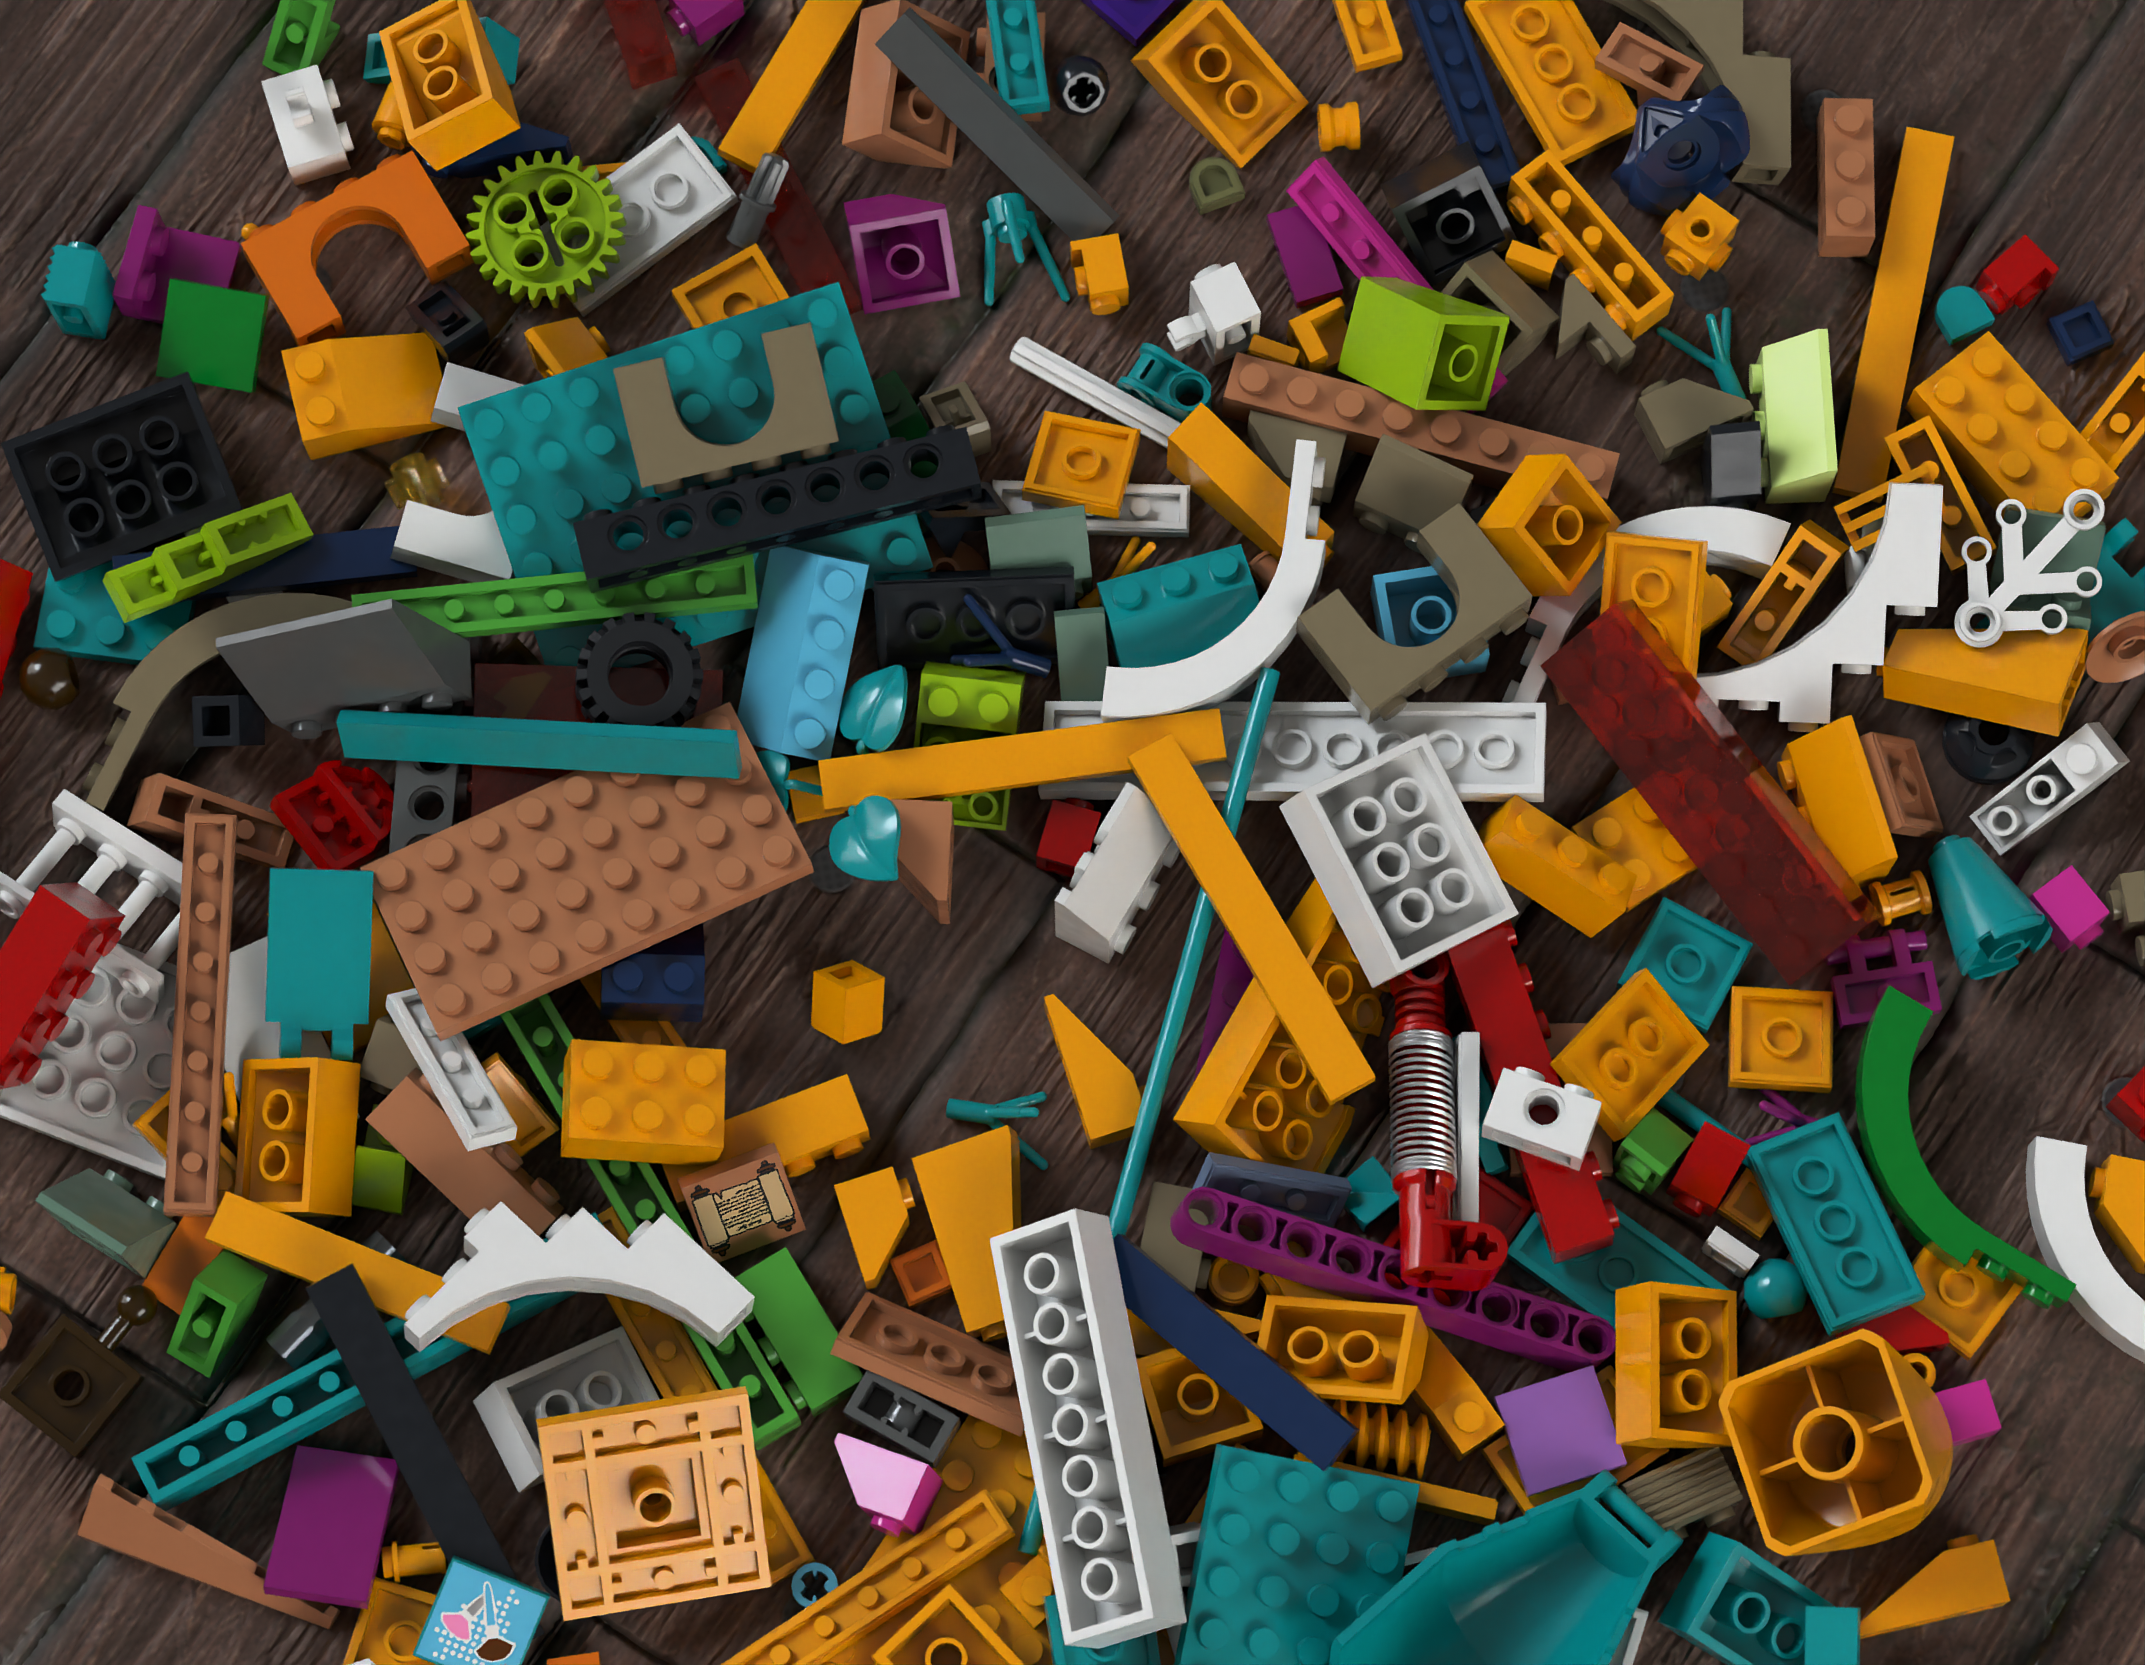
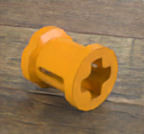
M1920 870L1911 871L1909 878L1884 885L1876 881L1869 885L1872 907L1882 927L1890 925L1892 919L1918 911L1922 915L1932 912L1930 891L1925 877Z

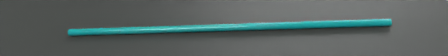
M1262 667L1260 670L1221 811V816L1234 838L1237 833L1280 677V672L1271 668ZM1202 887L1199 890L1110 1212L1109 1221L1113 1239L1117 1234H1124L1126 1236L1215 909ZM1036 1487L1033 1491L1017 1549L1019 1552L1033 1556L1038 1555V1549L1040 1548L1044 1533Z

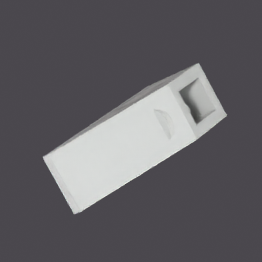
M2100 722L2086 723L1969 817L1997 853L2002 856L2088 795L2129 763L2130 760Z

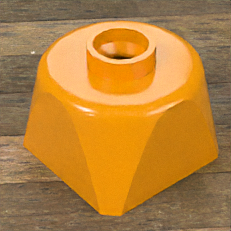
M1866 1329L1855 1331L1729 1381L1721 1393L1718 1404L1765 1545L1778 1554L1796 1556L1868 1546L1894 1538L1919 1525L1933 1511L1945 1491L1952 1469L1953 1440L1943 1407L1936 1394L1919 1373L1884 1338ZM1854 1432L1856 1440L1855 1451L1847 1464L1845 1450L1848 1439Z

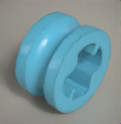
M816 1562L805 1564L793 1576L791 1584L792 1593L797 1603L804 1609L817 1601L815 1595H813L812 1601L802 1596L807 1589L803 1580L808 1575L813 1574L815 1579L818 1578V1574L827 1577L828 1580L824 1584L827 1593L839 1586L837 1577L832 1569L824 1564Z

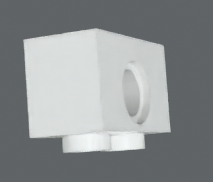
M1516 1067L1515 1071L1503 1068L1483 1122L1482 1137L1580 1171L1600 1115L1602 1102L1593 1099L1594 1093L1581 1086L1565 1084L1564 1088L1546 1083L1544 1082L1545 1076L1535 1070L1526 1067ZM1537 1105H1548L1556 1111L1558 1117L1550 1124L1541 1125L1531 1119L1529 1111Z

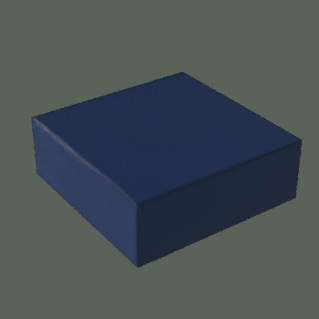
M2093 300L2049 318L2046 324L2067 367L2112 349L2115 343Z

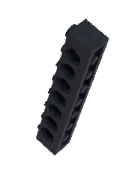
M944 425L926 432V437L906 441L904 437L890 438L880 442L877 445V449L857 453L855 449L841 450L831 454L828 457V461L809 465L806 461H796L782 466L779 469V473L762 477L757 473L739 475L731 479L730 485L713 489L708 485L690 487L681 492V497L664 501L659 497L644 498L633 503L631 509L615 513L610 509L595 510L585 514L583 520L574 522L573 526L586 580L591 593L979 499L982 498V489L967 427L955 429L952 425ZM921 461L932 462L938 468L935 474L928 478L916 477L911 473V469ZM872 473L883 474L889 479L888 483L879 490H870L862 485L864 478ZM823 485H832L840 491L839 495L830 502H821L813 497L816 489ZM774 497H783L791 502L789 508L781 514H771L764 509V506ZM725 509H735L742 514L740 520L731 526H722L715 521L716 516ZM676 521H686L692 525L690 533L682 538H672L666 534V531ZM627 533H637L643 537L642 543L633 550H623L617 546V543Z

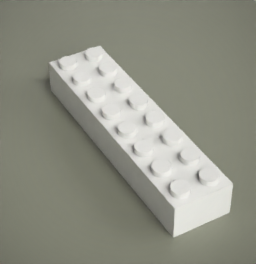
M1075 1208L990 1238L1065 1645L1100 1649L1187 1622L1109 1216Z

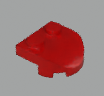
M341 760L324 762L317 766L313 776L273 797L269 807L318 869L353 870L372 859L385 843L391 831L394 794L388 783L371 768L364 767L360 771L355 768L341 766Z

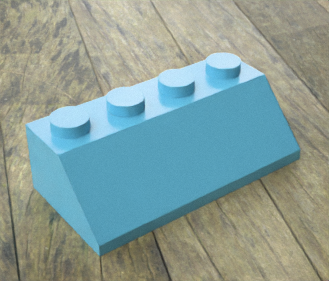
M792 546L770 549L737 717L752 745L813 760L831 759L870 562Z

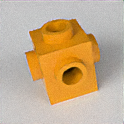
M1699 192L1684 212L1676 209L1663 225L1660 233L1665 237L1660 254L1665 256L1666 263L1675 272L1683 276L1690 274L1700 281L1709 268L1717 272L1730 256L1733 248L1728 244L1734 238L1739 219Z

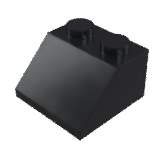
M1469 141L1381 185L1390 208L1431 287L1454 276L1465 262L1492 250L1498 254L1509 248L1512 240L1518 241Z

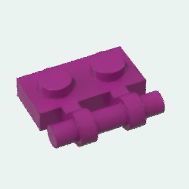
M1903 928L1888 930L1887 936L1861 940L1859 935L1842 938V943L1823 947L1826 965L1846 963L1849 974L1833 976L1830 980L1840 1030L1867 1026L1882 994L1889 985L1934 1011L1932 1015L1939 1014L1942 1011L1933 962L1926 961L1912 964L1910 952L1927 949V938L1924 930L1905 933ZM1890 955L1894 967L1867 971L1865 959Z

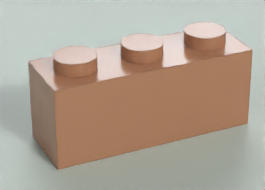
M1824 98L1816 119L1818 257L1867 258L1875 239L1873 99Z

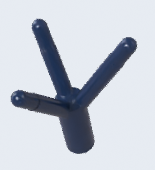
M966 594L963 597L965 604L1000 647L1001 652L1000 654L953 655L950 657L952 665H965L967 667L1003 665L1041 678L1048 676L1051 668L1050 659L1013 648L973 596Z

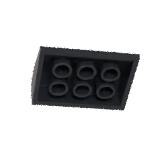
M188 371L0 443L55 582L111 562L112 556L132 554L202 527L207 522L243 510L199 393Z

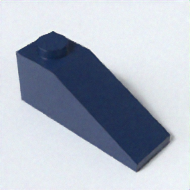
M520 122V129L438 171L411 146L425 172L437 178H447L448 175L465 179L499 174L498 167L500 165L510 172H514L517 170V156H520L527 166L533 165L536 151H540L545 163H551L556 151H560L564 164H569L573 157L568 136Z

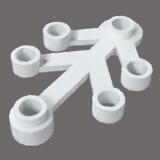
M2079 489L2072 492L2067 497L2063 506L2064 517L2024 560L2022 525L2026 520V508L2016 499H2007L2001 502L1996 510V521L2002 528L2004 582L1990 597L1988 593L1986 564L1991 558L1992 547L1988 540L1980 536L1971 537L1964 542L1961 556L1967 564L1969 600L1957 610L1954 626L1958 637L1965 644L1976 648L1988 647L1997 642L2005 631L2041 630L2047 635H2056L2064 630L2068 617L2064 608L2058 604H2047L2040 611H2005L2019 595L2075 593L2080 597L2089 598L2099 592L2102 586V576L2097 569L2090 566L2081 567L2075 572L2039 574L2079 530H2091L2101 522L2105 506L2099 494L2090 489ZM2079 502L2089 503L2093 508L2092 517L2087 520L2078 519L2074 515V506ZM2007 506H2015L2020 510L2021 518L2014 524H2008L2002 519V510ZM1973 543L1982 544L1987 552L1985 558L1981 561L1971 560L1967 556L1969 545ZM2082 573L2092 574L2096 579L2095 588L2091 591L2081 590L2077 585L2078 576ZM2055 610L2061 615L2062 623L2060 626L2051 629L2043 624L2042 616L2046 611ZM1975 614L1986 615L1990 621L1989 628L1984 632L1974 631L1970 626L1971 617Z

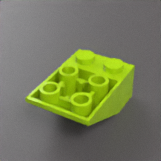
M926 661L921 673L914 748L1019 734L1025 673ZM1012 789L924 801L952 802L955 825L1006 831Z

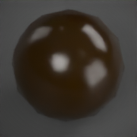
M43 647L30 654L21 665L19 671L21 691L30 703L41 709L58 710L71 703L80 693L76 665L71 654L60 648Z

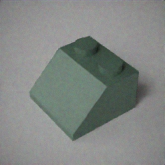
M1084 505L985 518L989 570L1074 566L1075 600L1083 597L1084 592L1092 591V571Z

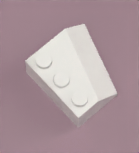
M1129 782L1124 786L1098 829L1094 839V843L1097 844L1094 854L1089 851L1084 852L1075 866V873L1070 882V887L1073 888L1072 892L1062 887L1054 900L1055 936L1108 964L1115 951L1123 955L1127 950L1137 929L1130 925L1139 908L1145 911L1150 908L1160 888V884L1155 882L1159 871L1163 865L1171 868L1180 853L1178 846L1149 797Z

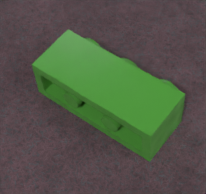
M786 1247L735 1277L755 1297L752 1312L744 1321L748 1323L755 1318L765 1335L758 1339L757 1342L771 1366L773 1367L781 1362L791 1378L783 1385L798 1411L808 1406L812 1415L816 1417L855 1392L863 1378V1374L857 1365L830 1354L838 1333Z

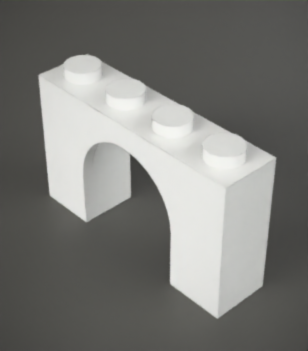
M447 362L430 421L465 431L457 407L524 385ZM407 500L391 559L473 583L515 578L493 511L477 516H464Z

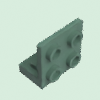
M2008 506L2003 520L2008 524L2018 522L2021 518L2020 510L2017 507ZM2026 509V520L2022 525L2023 560L2064 517L2063 514ZM2077 517L2080 520H2087V518ZM2101 521L2095 528L2088 531L2079 530L2039 574L2075 572L2084 566L2097 569L2106 532L2105 523ZM2002 528L1988 585L1989 597L2004 582ZM2082 573L2077 578L2078 587L2083 591H2091L2095 577L2090 573ZM2075 593L2019 595L2005 610L2040 611L2047 604H2058L2067 613L2068 621L2065 628H2079L2088 630V632L2092 619L2090 597L2083 598ZM2049 610L2043 614L2042 622L2048 628H2057L2062 623V617L2057 611Z

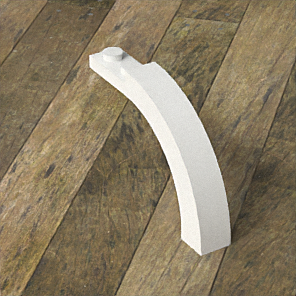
M1296 439L1282 554L1271 584L1257 607L1231 634L1214 646L1192 657L1155 667L1122 668L1107 666L1101 709L1103 723L1210 709L1230 699L1252 684L1259 677L1261 668H1270L1286 650L1297 634V617L1311 608L1321 580L1326 555L1325 540L1307 539L1308 535L1317 536L1320 506L1311 505L1313 487L1323 488L1326 458L1317 457L1316 441Z
M1702 506L1665 510L1643 516L1619 526L1616 532L1708 541L1706 565L1737 570L1763 580L1776 560L1791 523L1744 509ZM1605 547L1571 596L1539 597L1528 618L1525 631L1541 638V640L1533 636L1531 637L1520 661V664L1528 667L1521 683L1511 680L1501 703H1536L1570 630L1581 615L1602 596Z
M2036 1136L2028 1145L2026 1190L2032 1227L2048 1268L2077 1284L2068 1300L2080 1315L2111 1343L2125 1353L2145 1363V1301L2126 1284L2113 1268L2102 1250L2090 1220L2084 1179L2087 1145Z

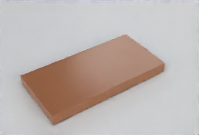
M870 1292L864 1294L835 1339L830 1354L1017 1436H1022L1025 1428L1010 1353Z

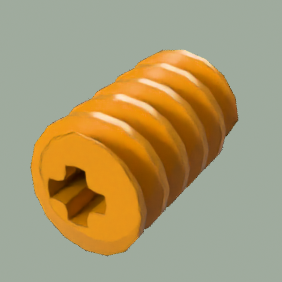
M1336 1400L1333 1408L1359 1429L1337 1458V1462L1343 1463L1349 1452L1354 1451L1358 1467L1363 1468L1370 1455H1374L1377 1471L1383 1472L1390 1460L1393 1459L1396 1462L1398 1476L1403 1477L1411 1463L1416 1464L1418 1480L1422 1479L1431 1435L1427 1414H1419L1413 1426H1409L1405 1409H1400L1393 1421L1390 1422L1386 1405H1379L1371 1418L1368 1417L1366 1402L1359 1401L1352 1413H1348L1346 1400Z

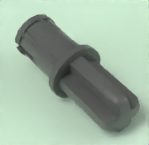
M764 153L748 189L742 190L739 195L742 203L730 230L726 234L727 240L746 249L757 242L769 212L773 213L777 208L774 200L789 168V162L785 158L775 153Z

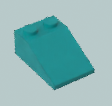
M1709 1531L1658 1622L1726 1665H1805V1606H1836L1740 1542Z

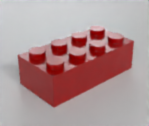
M77 882L40 885L0 949V1089L16 1087L21 1084L25 1085L35 1076L42 1064V1059L38 1056L48 1041H54L62 1033L69 1019L65 1015L74 998L79 999L88 991L95 978V974L91 972L101 955L104 957L113 950L121 937L122 932L118 928L126 915Z

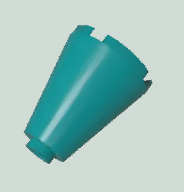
M1951 835L1942 839L1933 847L1934 853L1930 856L1928 864L1956 965L1963 976L1967 973L1970 979L1974 980L1994 976L2018 965L2019 961L2015 955L2028 946L2033 954L2042 948L2051 937L2053 930L2048 918L1972 838H1960L1959 835Z

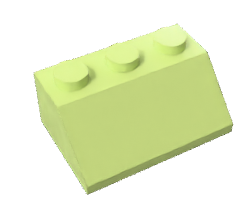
M1816 329L1762 347L1756 364H1750L1749 366L1750 393L1758 394L1759 411H1753L1752 422L1760 421L1762 446L1761 487H1764L1765 504L1825 502L1838 472L1828 329Z

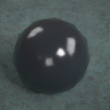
M1074 55L1063 59L1052 70L1049 81L1050 96L1057 108L1067 114L1080 117L1095 113L1106 102L1110 89L1108 73L1102 64L1091 57Z

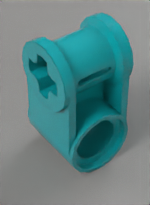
M1142 344L1138 350L1140 357L1128 376H1121L1116 384L1119 389L1181 423L1201 402L1212 411L1211 385L1208 379L1202 373L1174 359L1168 352L1154 344ZM1185 393H1196L1202 397V400L1194 406H1185L1177 401Z

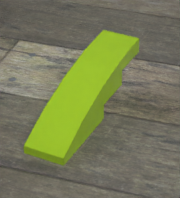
M288 493L207 522L198 533L156 547L150 557L106 572L102 581L124 623L171 606L260 566L312 539L314 534L292 493Z

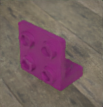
M138 205L112 296L123 316L163 324L170 279L176 278L231 288L241 252L240 244L232 240L166 227L158 209Z

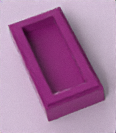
M1295 206L1267 214L1266 221L1296 308L1343 295V286L1328 242L1301 208Z

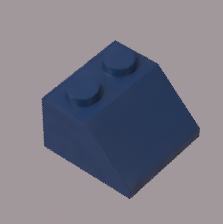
M703 923L602 968L600 1020L702 1022L705 978Z

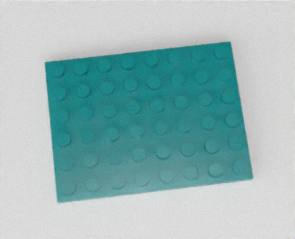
M839 281L457 407L515 578L583 572L584 567L573 523L582 521L583 516L589 512L610 509L615 513L631 509L633 503L644 498L659 497L664 501L681 497L682 491L698 485H708L711 489L730 485L731 479L747 473H757L760 477L779 473V469L782 466L796 461H806L809 465L828 461V457L831 454L841 450L855 449L857 453L877 449V445L880 442L891 438ZM811 322L839 441L829 443L831 453L808 459H802L800 450L780 455L781 465L753 471L751 462L732 466L733 476L705 483L702 474L682 478L684 488L655 494L653 485L641 487L613 372L614 368L664 357L676 407L684 424L694 434L706 441L717 444H734L749 439L759 432L768 421L774 405V387L761 334ZM872 473L864 478L862 485L870 490H879L888 483L889 479L883 474ZM823 485L816 489L813 497L821 502H830L839 495L840 491L832 485ZM774 497L765 504L764 509L771 514H781L789 508L791 502L783 497ZM725 509L716 516L715 521L722 526H731L740 520L742 514L735 509ZM916 514L787 545L870 562L864 590L874 587V574L913 573L933 568ZM676 521L668 527L666 534L672 538L685 537L690 533L692 525L686 521ZM627 533L619 539L617 546L623 550L636 549L642 543L643 537L637 533ZM770 550L753 554L758 607ZM758 608L655 619L664 622L668 618L675 622V629L680 633L685 630L692 638L690 644L694 647L754 627ZM603 624L534 631L548 675L553 678L552 687L554 692L576 686L575 674L580 652L587 644L588 637L594 630L598 632L602 629ZM639 653L625 655L613 663L609 674L654 660L655 658Z

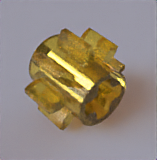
M413 453L397 460L390 467L393 479L384 482L398 510L406 506L407 500L435 508L444 500L441 488L450 485L437 458L434 457L427 461L423 453Z

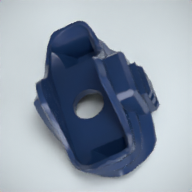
M1719 85L1703 98L1697 100L1671 101L1653 97L1643 103L1636 114L1634 134L1623 163L1611 174L1612 180L1620 187L1621 193L1629 198L1630 205L1654 215L1670 217L1676 209L1682 211L1699 192L1712 200L1727 188L1730 180L1725 173L1746 159L1750 151L1748 121L1740 102L1725 85Z

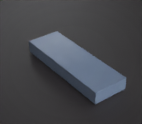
M1213 1152L1208 1153L1192 1190L1198 1187L1213 1188L1334 1228L1352 1190L1348 1178Z

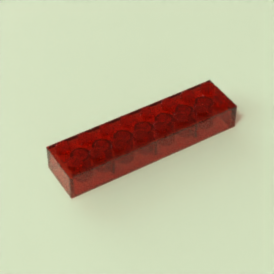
M1633 599L1614 603L1540 665L1789 986L1808 976L1882 917Z

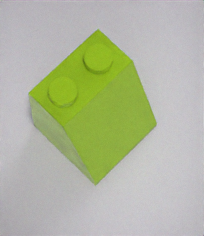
M1361 276L1337 370L1416 410L1486 411L1510 316L1399 278Z

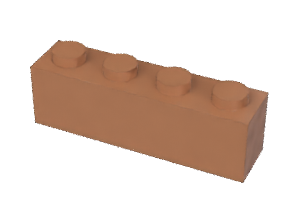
M417 1067L365 1119L470 1220L481 1209L486 1208L490 1212L501 1201L531 1230L540 1236L564 1209L558 1203L560 1196L557 1191L542 1178L538 1177L534 1180L521 1167L523 1164L521 1157L506 1143L503 1142L498 1145L495 1144L467 1151L426 1077Z

